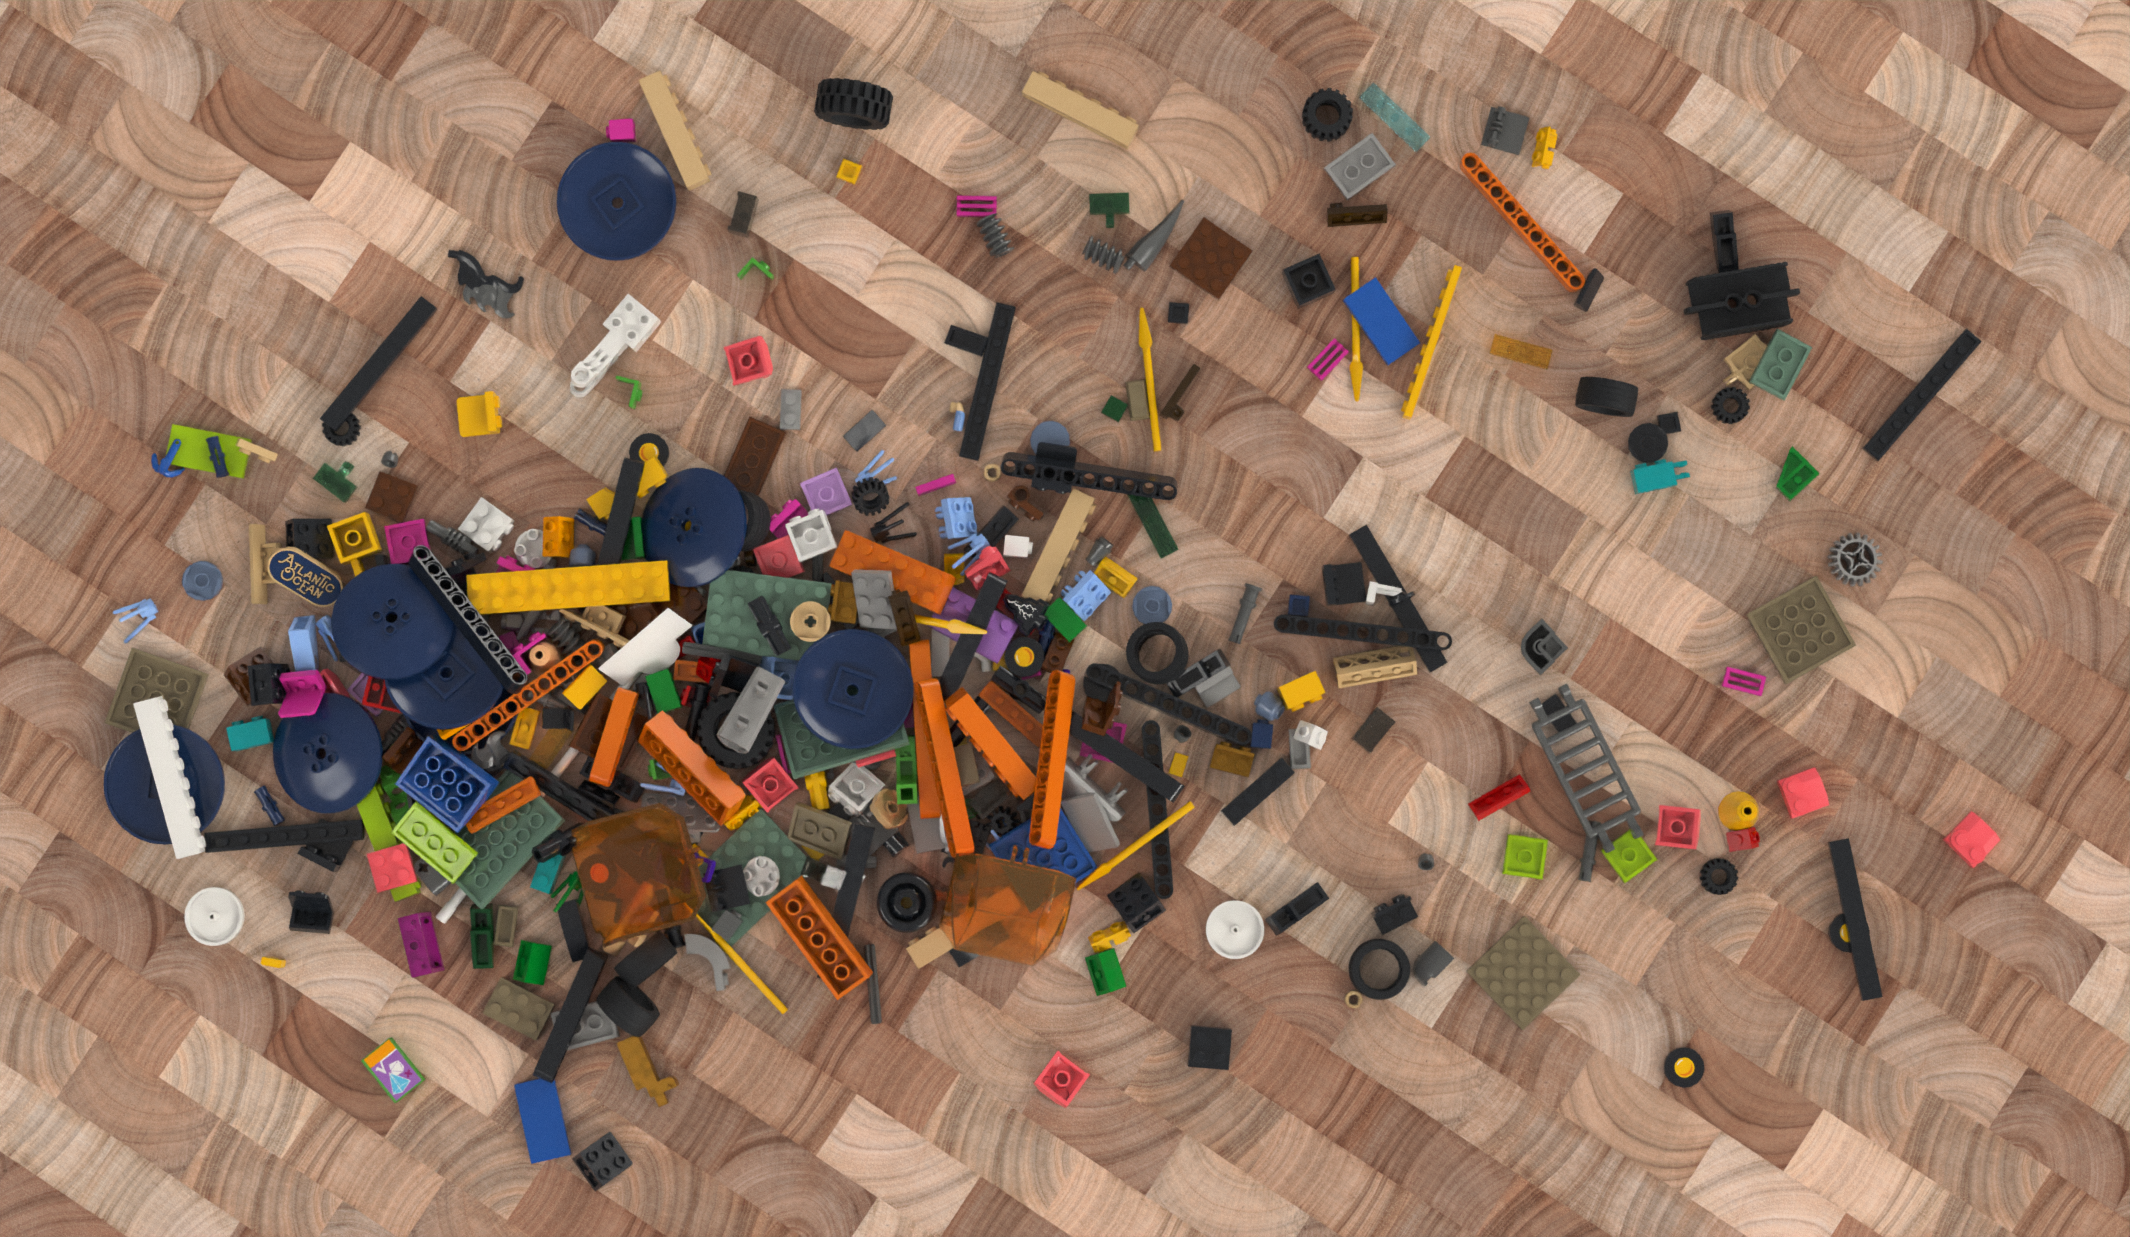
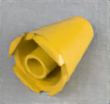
M1740 791L1726 795L1718 807V816L1721 823L1733 831L1751 828L1756 823L1759 815L1755 799L1751 795Z

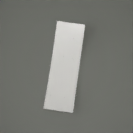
M932 629L931 674L932 676L941 677L949 661L950 638Z

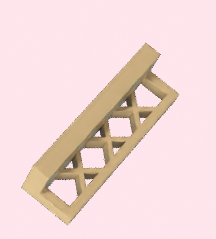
M1397 646L1333 658L1338 688L1417 675V662L1413 647ZM1403 652H1409L1410 656L1401 657L1398 655ZM1381 656L1390 657L1388 660L1385 661L1379 659ZM1364 659L1370 661L1368 664L1359 663L1361 660ZM1348 663L1350 664V666L1340 668L1339 664Z

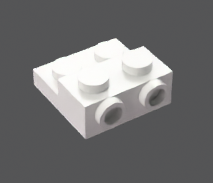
M481 497L458 530L492 553L493 550L497 551L501 546L503 536L505 534L508 535L512 531L514 520Z
M819 508L809 511L808 516L803 518L801 516L791 518L789 520L790 523L785 524L799 562L837 548L826 513L823 510H819Z
M852 762L829 786L828 796L834 803L840 802L844 806V811L849 816L855 815L858 818L870 806L874 795L885 788V784L864 766L858 768L856 763Z

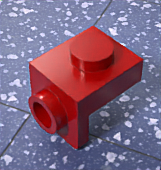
M700 657L697 663L696 675L709 683L711 676H714L713 670L716 662L721 663V659Z
M1755 827L1726 832L1729 852L1759 847L1760 836Z

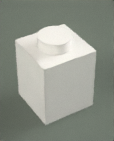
M1005 535L1003 555L1005 557L1028 559V554H1032L1033 542H1029V537Z

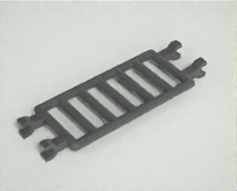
M1568 684L1560 686L1558 690L1567 705L1566 707L1546 715L1539 698L1529 702L1538 718L1537 721L1532 723V728L1586 835L1589 838L1598 836L1605 853H1609L1615 850V847L1606 833L1607 830L1626 821L1634 839L1644 835L1635 819V816L1641 813V809L1586 701L1580 699L1575 702ZM1581 709L1586 718L1585 720L1546 738L1541 727ZM1590 726L1595 736L1594 738L1555 756L1550 745ZM1599 744L1604 754L1603 756L1564 774L1560 763ZM1608 762L1613 771L1612 774L1573 792L1569 781ZM1616 780L1618 781L1622 789L1621 792L1585 810L1582 809L1578 799ZM1623 799H1627L1631 810L1594 828L1591 827L1587 817Z

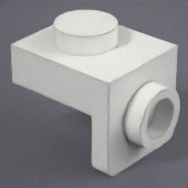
M1300 720L1293 738L1321 750L1326 741L1328 731Z

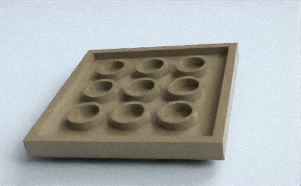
M1817 575L1746 614L1784 684L1790 683L1856 646Z
M132 647L105 723L133 733L140 729L133 703L162 696L168 705V711H166L168 719H171L173 725L189 729L209 674Z
M1525 916L1511 927L1466 971L1521 1030H1524L1581 975Z

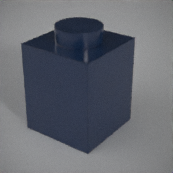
M1257 719V723H1252L1250 747L1271 749L1273 724H1269V720Z

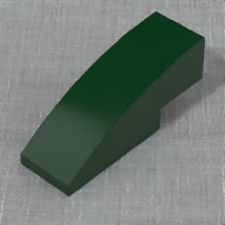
M488 903L484 909H480L476 904H472L470 908V937L473 969L493 968V904Z

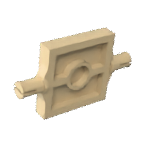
M1756 334L1723 359L1731 370V374L1723 379L1724 383L1727 382L1726 386H1729L1735 380L1740 381L1747 390L1755 386L1749 383V380L1767 347Z

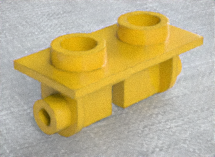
M1550 126L1539 128L1536 134L1537 142L1532 155V167L1541 166L1542 169H1549L1552 166L1554 152L1548 151V148H1555L1558 134H1556L1557 130L1551 129Z
M752 794L745 796L740 806L741 809L724 823L730 831L741 827L744 821L759 812L760 808H763Z
M1125 921L1115 922L1104 930L1095 931L1088 939L1094 952L1101 953L1112 947L1109 942L1113 939L1115 945L1127 941L1131 934Z

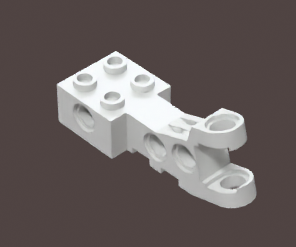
M627 294L603 323L609 330L608 334L572 370L570 392L575 397H585L604 377L608 369L618 360V357L628 346L635 352L640 349L661 323L660 319L631 295ZM574 386L580 387V388H583V387H586V388H585L583 391H577V390L574 388Z

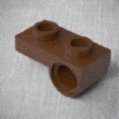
M1023 485L1016 486L1007 495V498L1010 500L1008 504L1016 510L1020 507L1025 511L1024 515L1034 522L1035 519L1040 521L1044 516L1041 511L1028 502L1030 492L1027 487ZM1017 491H1025L1027 497L1024 500H1018L1015 497Z
M1056 632L1041 670L1049 673L1054 670L1062 671L1075 639L1069 642L1062 634Z

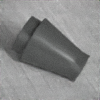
M1101 536L1099 539H1096L1085 560L1095 567L1098 562L1112 552L1113 544Z

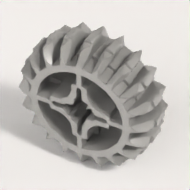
M1848 533L1847 539L1845 536H1841V542L1834 541V545L1837 548L1831 547L1829 549L1834 555H1828L1827 558L1833 560L1828 566H1834L1835 569L1831 571V574L1838 573L1836 580L1844 578L1842 584L1846 585L1850 580L1851 587L1855 586L1856 582L1858 586H1863V580L1868 584L1871 582L1869 577L1873 579L1877 577L1873 571H1881L1876 564L1883 563L1882 560H1877V557L1882 556V553H1876L1875 550L1879 549V545L1872 546L1874 539H1870L1867 542L1868 535L1865 534L1860 539V533H1855L1854 537L1852 533ZM1848 544H1858L1853 553L1842 550ZM1865 549L1869 554L1870 563L1863 555ZM1857 556L1856 559L1859 562L1854 564V560L1852 559V557ZM1840 557H1841V559H1843V560L1846 561V563H1847L1846 570H1847V571H1845V570L1843 569V567H1842V565H1841ZM1857 567L1867 568V571L1861 576L1852 575Z

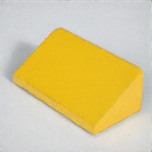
M1104 557L1094 571V574L1105 586L1123 598L1126 597L1137 581V577L1108 557Z
M589 664L562 694L580 710L607 683V680Z

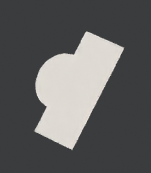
M667 608L598 669L622 686L639 671L653 674L665 670L679 656L680 646L676 639L687 631L692 624Z

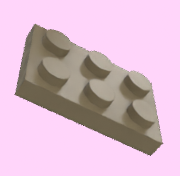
M797 802L794 807L787 838L792 842L842 860L845 856L852 822Z
M501 977L483 1014L534 1040H538L555 1004Z

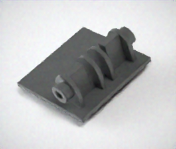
M1491 107L1481 145L1519 155L1530 117L1505 111L1506 108Z

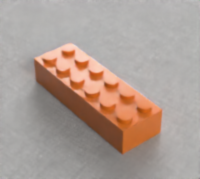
M847 530L844 531L829 564V567L852 577L851 572L854 569L891 571L894 591L898 589L901 592L907 590L911 603L941 615L957 579L951 574Z
M961 687L944 701L947 706L945 711L953 721L958 719L957 726L966 737L971 735L969 740L978 752L984 751L981 755L991 767L994 765L997 767L994 771L1004 783L1006 781L1009 782L1006 786L1016 798L1020 796L1025 800L1035 792V775L966 690Z
M663 710L645 723L638 739L640 745L720 826L734 816L746 796L743 789L736 785L729 775L716 765L714 759L708 757L702 751L701 746L694 743L688 737L687 732L684 729H680L673 718Z
M802 875L765 902L837 1000L873 974L868 964Z

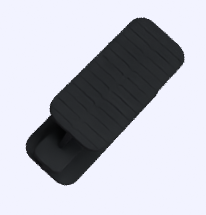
M1788 262L1694 277L1685 283L1688 286L1692 307L1685 308L1684 315L1698 313L1702 332L1701 340H1711L1784 327L1793 322L1787 298L1799 295L1800 289L1790 290L1786 268ZM1749 295L1755 297V305L1748 303L1747 297ZM1728 299L1735 300L1736 308L1728 306Z

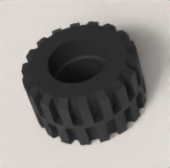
M1327 88V90L1319 89L1317 93H1312L1311 97H1308L1302 112V123L1306 127V132H1310L1312 134L1311 137L1314 139L1315 137L1319 138V141L1326 139L1327 142L1332 141L1334 138L1337 140L1346 133L1353 118L1351 102L1346 99L1347 96L1344 93L1341 95L1337 89L1336 91H1332V88ZM1330 105L1338 111L1339 119L1331 125L1323 124L1317 119L1316 110L1320 106Z

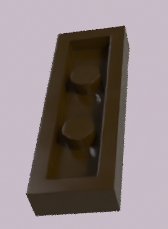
M1330 203V208H1327V227L1387 223V204L1343 207L1342 203Z
M1195 364L1192 365L1161 411L1160 416L1166 420L1169 417L1177 422L1181 419L1185 411L1177 403L1200 371V367Z
M900 589L892 591L893 595L888 596L901 646L921 641L908 591L901 592Z

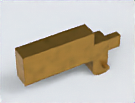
M632 1036L616 1043L636 1090L646 1087L650 1098L655 1097L658 1107L668 1104L669 1101L665 1091L679 1085L678 1080L675 1076H669L660 1080L642 1036Z

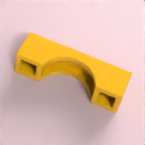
M656 456L645 462L637 494L639 499L650 493L648 489L653 485L658 488L666 483L665 478L669 476ZM605 487L586 499L599 519L604 517L607 520L609 518L615 492Z

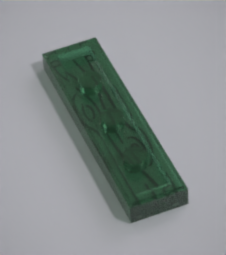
M1127 494L1159 557L1162 559L1178 551L1179 549L1153 499Z

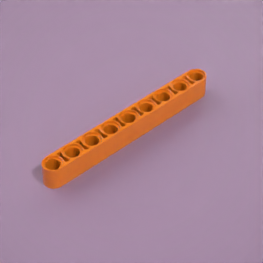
M1475 153L1465 154L1460 161L1461 171L1565 289L1572 293L1579 291L1585 283L1582 273ZM1466 159L1473 160L1474 167H1467L1464 161ZM1485 174L1488 181L1480 182L1478 175ZM1498 189L1501 196H1492L1491 190ZM1504 204H1511L1514 207V211L1507 212L1504 209ZM1522 218L1526 220L1527 226L1520 227L1517 219ZM1532 233L1538 234L1540 241H1532L1530 235ZM1550 248L1553 251V256H1545L1543 250ZM1558 263H1563L1566 266L1565 272H1560L1557 269ZM1571 278L1578 279V287H1574L1570 284Z
M599 639L590 640L523 687L521 692L513 694L483 717L460 731L452 740L454 748L459 751L468 749L603 654L605 650L603 642ZM591 644L599 646L598 654H593L590 651L589 647ZM575 655L582 657V665H576L573 662ZM558 667L566 669L565 677H560L557 674ZM542 678L549 680V688L541 686L540 681ZM525 690L533 692L534 697L532 700L524 697ZM509 701L516 703V711L508 709L507 704ZM492 713L500 715L501 720L499 723L492 721ZM476 724H480L483 726V734L476 733ZM459 736L467 738L468 743L466 746L459 743Z
M929 639L909 644L910 669L913 678V716L920 819L940 818L941 816L915 693V683L917 681L932 678Z
M1059 670L1052 671L1048 679L1029 833L1030 844L1045 849L1053 848L1056 843L1075 690V677L1072 674Z
M937 678L917 681L915 683V693L949 852L953 858L971 854L974 852V843L940 683Z

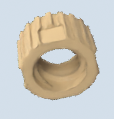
M989 464L985 467L983 473L985 479L989 482H995L1001 477V469L998 465ZM994 468L997 471V475L990 477L988 471Z
M1355 990L1347 992L1344 997L1345 1004L1351 1008H1358L1363 1001L1361 993ZM1356 995L1358 997L1357 1003L1351 1004L1349 997Z

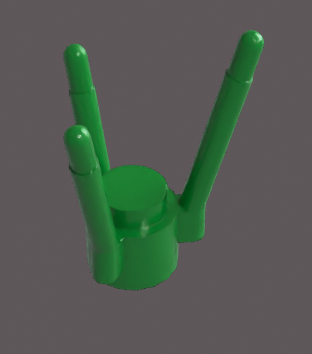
M574 871L573 874L570 873L568 878L551 894V898H554L567 884L570 886L553 911L555 913L573 889L576 891L581 889L578 897L579 906L581 905L586 889L581 885L577 871Z

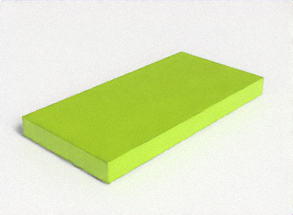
M172 424L166 454L175 439H180L181 445L170 465L216 473L213 462L209 459L211 455L206 439L218 436L222 452L226 455L224 459L227 471L229 472L228 476L244 479L249 455L240 452V447L235 445L238 438L250 443L252 442L251 439ZM215 449V454H216V457H217V461H218V464L220 465V460H219V457H218V453H217V450Z
M417 801L391 831L393 835L452 884L457 881L478 855L477 851Z

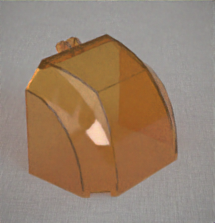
M656 803L588 821L571 830L572 836L576 839V847L572 848V854L593 929L596 934L600 933L602 935L604 948L694 920L706 897L698 864L703 863L704 860L703 858L695 857L694 853L701 849L700 846L692 847L683 816L661 803Z
M1013 845L1010 860L982 854L956 853L950 868L939 927L947 936L954 950L1034 966L1058 950L1067 923L1076 878L1058 870L1027 864L1030 848H1025L1022 863L1015 862L1018 852L1016 845Z

